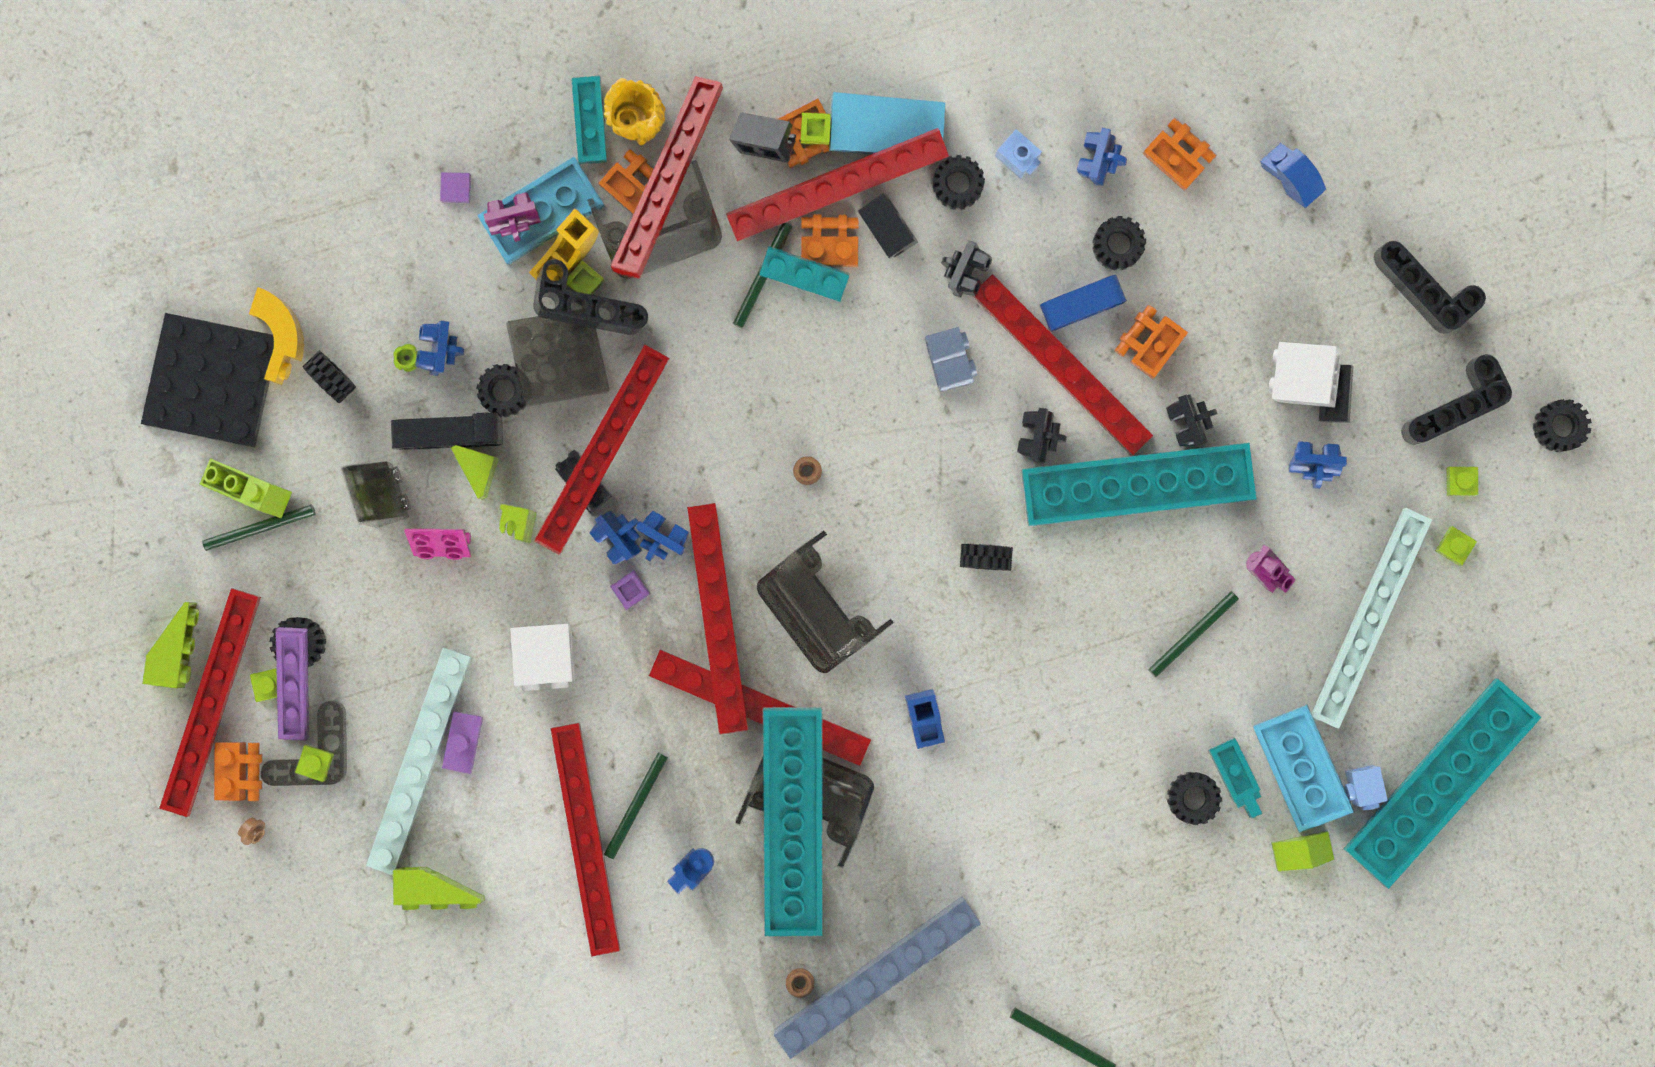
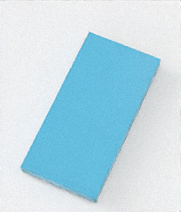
M833 92L829 151L874 154L936 128L940 130L943 138L945 102Z
M572 157L502 200L505 208L515 206L513 197L526 192L531 201L535 203L541 223L530 225V230L520 232L521 241L515 242L512 235L504 237L501 236V233L491 235L483 215L487 213V210L477 216L503 259L509 265L557 236L559 232L556 229L574 209L588 217L603 208L604 204L576 158Z
M1308 704L1253 726L1299 833L1354 813V809Z

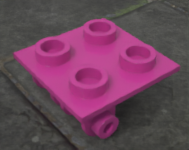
M405 529L413 555L421 559L447 557L452 560H459L463 557H471L468 544L471 543V533H467L465 530Z

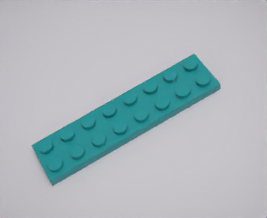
M1250 443L1021 470L1028 527L1257 499Z
M1495 678L1387 799L1388 801L1383 803L1343 849L1383 886L1389 889L1542 717L1500 679Z
M822 707L763 708L765 936H822Z

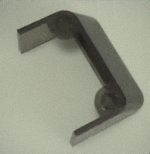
M697 160L692 161L691 166L700 190L690 193L684 200L683 208L687 220L661 229L642 275L712 250L721 243L722 231ZM593 198L587 199L612 263L628 227L618 221L604 225L596 201ZM617 273L620 277H622V278H624V279H632V278H634V277H630V276H626V275Z
M824 530L796 549L762 577L757 583V591L811 665L821 673H828L872 641L894 622L890 618L875 629L871 622L863 616L857 615L849 620L815 575L821 570L822 561L819 553L813 546L827 536Z
M764 755L735 821L739 825H741L748 806L764 811ZM822 757V819L829 822L826 828L828 837L832 841L844 846L838 866L843 868L860 831L874 791V783L868 776Z

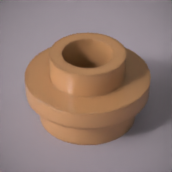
M806 456L797 460L793 473L799 483L812 485L820 479L822 468L818 460ZM803 467H812V475H803Z
M254 817L246 820L238 830V836L241 837L240 841L244 845L259 842L265 834V823L260 819L256 820Z
M804 968L794 969L786 978V988L794 997H806L814 989V977ZM797 978H803L806 984L803 987H797L794 983Z

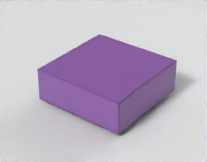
M441 172L440 201L446 203H470L471 174Z
M635 570L610 586L626 610L650 595Z

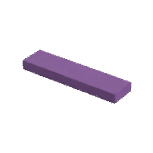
M278 627L276 630L278 739L307 741L309 738L307 629Z

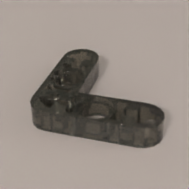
M334 700L324 702L320 705L317 713L318 748L334 753V755L340 754V759H334V768L339 769V774L334 775V779H331V774H327L324 782L312 778L301 780L297 773H295L299 759H275L267 761L261 768L260 775L264 783L271 786L332 785L341 782L345 778L347 773L346 710L342 703ZM330 705L333 706V710L339 712V715L333 718V726L339 725L340 730H324V726H331L330 717L325 716V711L330 710ZM329 734L336 735L340 741L339 747L334 751L327 749L325 746V738ZM288 763L291 764L289 775H280L274 780V776L268 774V771L273 769L274 764L278 770L289 769Z

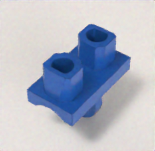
M1102 128L1101 133H1086L1084 148L1096 152L1093 160L1081 158L1077 167L1079 175L1091 179L1095 185L1099 186L1104 185L1107 172L1115 174L1117 166H1125L1127 163V158L1120 155L1122 146L1114 144L1116 137L1110 134L1111 130L1108 128Z
M441 320L437 324H422L419 329V340L432 342V352L419 350L416 355L415 366L429 370V375L438 376L439 373L444 372L446 355L447 365L455 364V356L464 355V348L457 346L458 337L449 336L447 345L448 321Z
M1300 441L1297 443L1294 455L1289 463V472L1303 473L1304 480H1312L1313 488L1320 489L1323 481L1332 482L1333 476L1341 475L1343 467L1347 465V457L1341 456L1339 444L1324 445L1322 455L1313 454L1312 443Z
M610 510L595 519L597 523L589 533L598 543L603 542L607 538L611 540L614 546L606 553L614 565L623 560L627 561L642 552V549L635 542L640 537L634 529L639 523L637 518L629 522L623 514L616 517Z
M653 510L645 518L644 522L639 521L635 528L655 540L653 544L646 539H643L640 547L648 551L645 559L651 562L656 555L665 560L668 553L660 548L661 544L682 556L686 549L683 546L689 532L675 524L668 537L659 533V530L666 518Z
M692 848L673 868L675 874L668 879V884L678 894L687 886L692 891L712 870L715 862L714 856L707 849L698 848L695 850Z

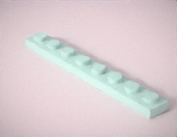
M1403 508L1312 711L1314 719L1336 729L1340 728L1432 519L1408 508Z
M448 648L442 649L367 861V867L393 875V870L398 868L471 661V656Z

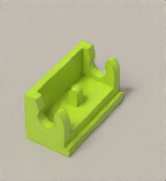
M501 504L500 532L502 534L505 533L507 524L509 536H512L515 531V540L531 543L537 512Z

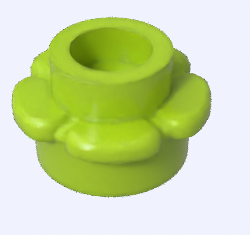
M405 344L395 349L393 363L397 369L411 372L417 368L415 363L418 351L414 345ZM406 355L410 357L408 361L404 359Z

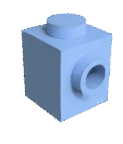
M1016 129L1000 146L995 157L1019 178H1022L1026 172L1031 175L1041 162L1038 158L1042 151Z
M1370 765L1345 771L1348 784L1344 785V789L1349 800L1352 801V805L1362 806V810L1379 808L1380 802L1388 801L1379 766Z

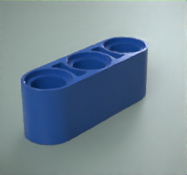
M1112 275L1040 304L1049 330L1052 332L1127 302L1117 275Z

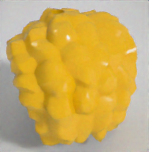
M620 78L611 86L612 88L604 98V118L606 119V124L612 127L615 134L631 141L636 140L642 146L650 142L662 130V125L665 122L666 108L659 97V93L655 91L651 84H645L642 80L634 82L633 80L627 81L624 78Z

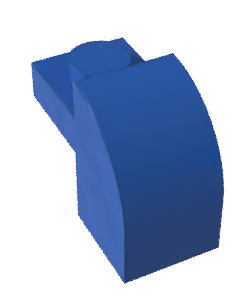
M1280 143L1260 160L1262 168L1282 182L1286 195L1304 208L1309 206L1327 190L1317 168L1297 148L1292 151Z
M930 689L905 695L917 749L945 743L941 726L942 721L934 690Z

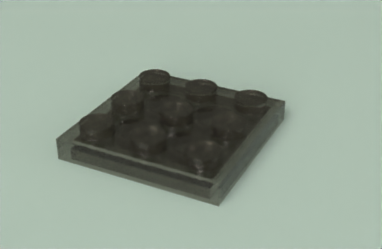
M583 309L572 310L576 314H583ZM539 316L511 320L506 323L524 407L610 391L595 328L544 319Z

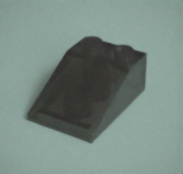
M385 461L341 467L359 524L378 528L409 518L407 511L411 510V506L406 493L402 494L399 483L403 481L397 466L394 467L393 463Z

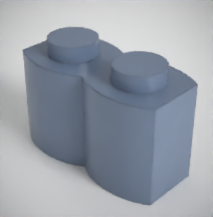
M959 327L925 336L928 354L940 393L974 383L973 377L977 376V370L974 360H968L965 349L970 348L966 332L961 333Z

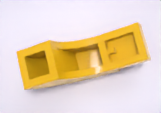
M574 209L556 229L559 232L557 239L529 272L536 280L544 264L552 259L562 261L566 265L569 274L586 257L594 245L599 230L577 209ZM546 270V274L550 280H559V276L556 271Z
M257 287L249 315L266 322L274 337V349L264 379L282 385L283 381L287 380L291 373L292 364L289 363L290 359L302 362L304 353L303 331L297 316L283 300L265 289Z

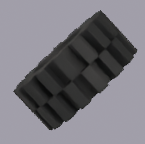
M956 155L955 158H952V156L947 157V160L942 161L934 173L932 188L933 192L936 193L935 197L938 201H942L943 206L946 207L948 205L953 210L956 208L963 210L967 206L971 207L976 200L978 201L985 183V178H983L984 172L982 168L978 167L979 164L976 161H971V157L968 156L966 158H962V155ZM955 172L964 173L969 179V187L962 193L953 192L948 187L947 180Z
M1117 216L1114 219L1113 217L1109 218L1100 225L1093 238L1092 243H1094V247L1092 249L1093 253L1096 252V259L1098 261L1101 260L1104 267L1109 266L1111 270H1125L1127 267L1133 266L1141 258L1145 251L1146 238L1144 239L1145 232L1139 228L1140 224L1137 221L1134 223L1130 217L1124 219L1123 216ZM1123 233L1129 238L1130 247L1127 252L1117 254L1110 249L1108 241L1112 234Z
M320 350L302 366L306 373L337 403H341L356 388L348 376Z
M496 364L491 369L487 368L483 376L480 375V382L476 386L478 390L477 397L481 401L480 404L487 411L498 413L504 417H510L509 415L515 416L519 414L518 411L524 410L526 402L530 400L529 392H531V387L528 384V379L520 370L508 364ZM500 380H509L514 385V395L508 401H498L493 395L494 385Z
M1561 399L1548 403L1540 409L1541 412L1536 414L1534 418L1537 419V422L1533 423V428H1537V433H1534L1535 438L1540 437L1541 441H1539V444L1541 446L1546 445V449L1549 451L1566 452L1582 446L1581 443L1587 441L1588 437L1586 435L1591 433L1592 429L1588 428V424H1591L1592 421L1591 418H1586V415L1589 414L1587 409L1582 410V404H1574V400ZM1558 415L1567 416L1572 422V430L1566 437L1557 435L1553 430L1552 423Z
M961 544L960 567L1011 571L1013 547Z
M291 617L287 618L286 621L278 623V627L307 629L308 667L313 666V663L321 659L320 655L325 652L323 646L326 644V639H323V634L325 633L323 629H319L320 625L318 623L312 622L309 618ZM277 628L273 629L272 633H274L273 637H270L269 642H272V647H270V651L274 652L275 656L273 657L275 660Z
M1186 772L1184 775L1177 776L1178 779L1172 781L1170 784L1172 785L1171 789H1168L1167 792L1169 795L1167 803L1170 805V811L1176 818L1187 824H1206L1209 819L1213 820L1216 817L1215 813L1220 811L1221 807L1219 805L1222 802V797H1220L1221 790L1220 787H1217L1216 782L1209 776L1199 772ZM1192 787L1200 788L1205 794V802L1198 809H1189L1184 803V794Z

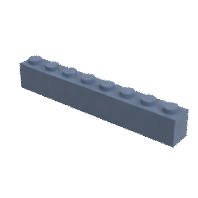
M963 896L775 1028L774 1037L787 1056L792 1059L981 925L979 919Z

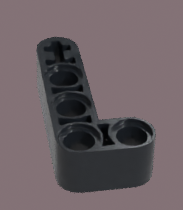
M1389 241L1378 248L1374 254V263L1378 269L1439 333H1450L1458 329L1485 304V292L1476 285L1467 286L1451 297L1400 242ZM1391 251L1394 256L1389 261L1386 256ZM1402 262L1404 266L1396 270L1395 267ZM1406 270L1413 273L1415 277L1413 284L1405 280L1404 272ZM1425 291L1433 295L1434 303L1432 305L1425 302L1423 298ZM1465 293L1473 297V307L1468 306L1464 302ZM1444 312L1449 313L1453 317L1452 326L1445 324L1443 321Z
M558 259L547 261L538 273L533 308L539 317L626 335L638 333L647 324V310L639 304L566 290L568 269ZM546 270L556 271L558 273L559 280H550L546 274ZM542 298H551L555 303V308H546ZM571 303L581 305L583 314L574 313L571 309ZM600 308L607 309L610 312V320H605L600 316ZM630 315H633V319L638 321L635 325L632 324V319L628 318Z
M1485 354L1469 361L1466 366V375L1473 390L1407 421L1401 431L1405 442L1416 445L1429 441L1507 404L1512 397V390L1498 360L1492 355ZM1479 362L1487 366L1486 376L1478 372L1477 366ZM1491 388L1499 391L1500 399L1498 402L1491 398ZM1466 399L1474 404V412L1472 414L1468 413L1464 408ZM1440 412L1447 414L1449 418L1447 426L1439 422L1438 416ZM1426 424L1430 427L1418 435H1415L1413 432L1417 427Z
M483 412L461 417L391 420L392 450L451 448L455 445L460 447L503 445L502 416L498 413Z

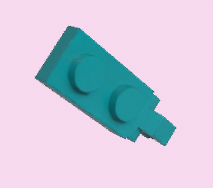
M1236 738L1229 739L1208 749L1221 779L1237 808L1243 806L1249 818L1263 814L1256 799L1261 798L1259 792L1261 789Z

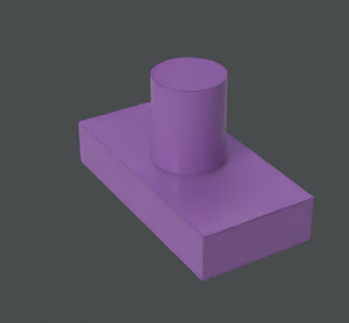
M457 711L453 712L442 765L443 769L468 774L472 773L483 717Z

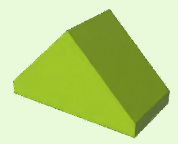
M457 445L451 447L477 498L480 500L487 498L499 459Z
M1328 831L1271 842L1277 871L1313 869L1334 860Z

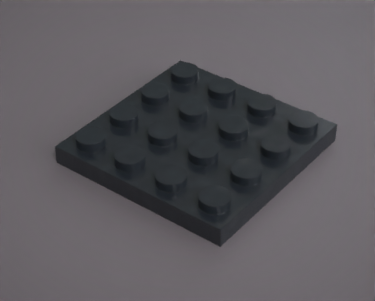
M165 313L141 424L255 448L270 382L264 378L274 349L273 335Z

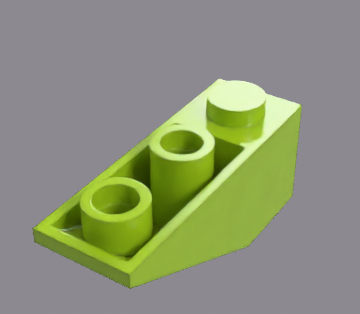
M211 458L199 484L258 511L282 518L292 494L287 489Z
M184 602L146 655L142 684L176 689L185 688V684L189 682L191 677V667L188 666L189 656L193 654L195 649V638L192 637L193 628L199 621V609H196L197 603Z
M398 867L393 870V905H402V910H417L419 905H431L433 910L448 909V904H460V909H475L477 904L485 901L484 895L429 867Z

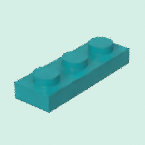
M600 76L571 78L578 163L581 165L608 162Z
M770 246L767 248L759 272L760 276L841 302L850 276L848 272Z

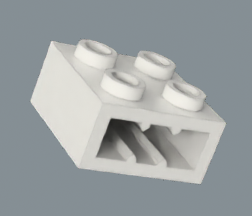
M1279 342L1278 349H1275L1273 353V366H1276L1275 378L1272 377L1269 383V394L1272 395V399L1281 403L1335 407L1342 350L1337 346Z
M571 624L510 628L514 686L522 685V691L540 690L539 684L551 683V689L567 688L569 687L568 682L575 681Z

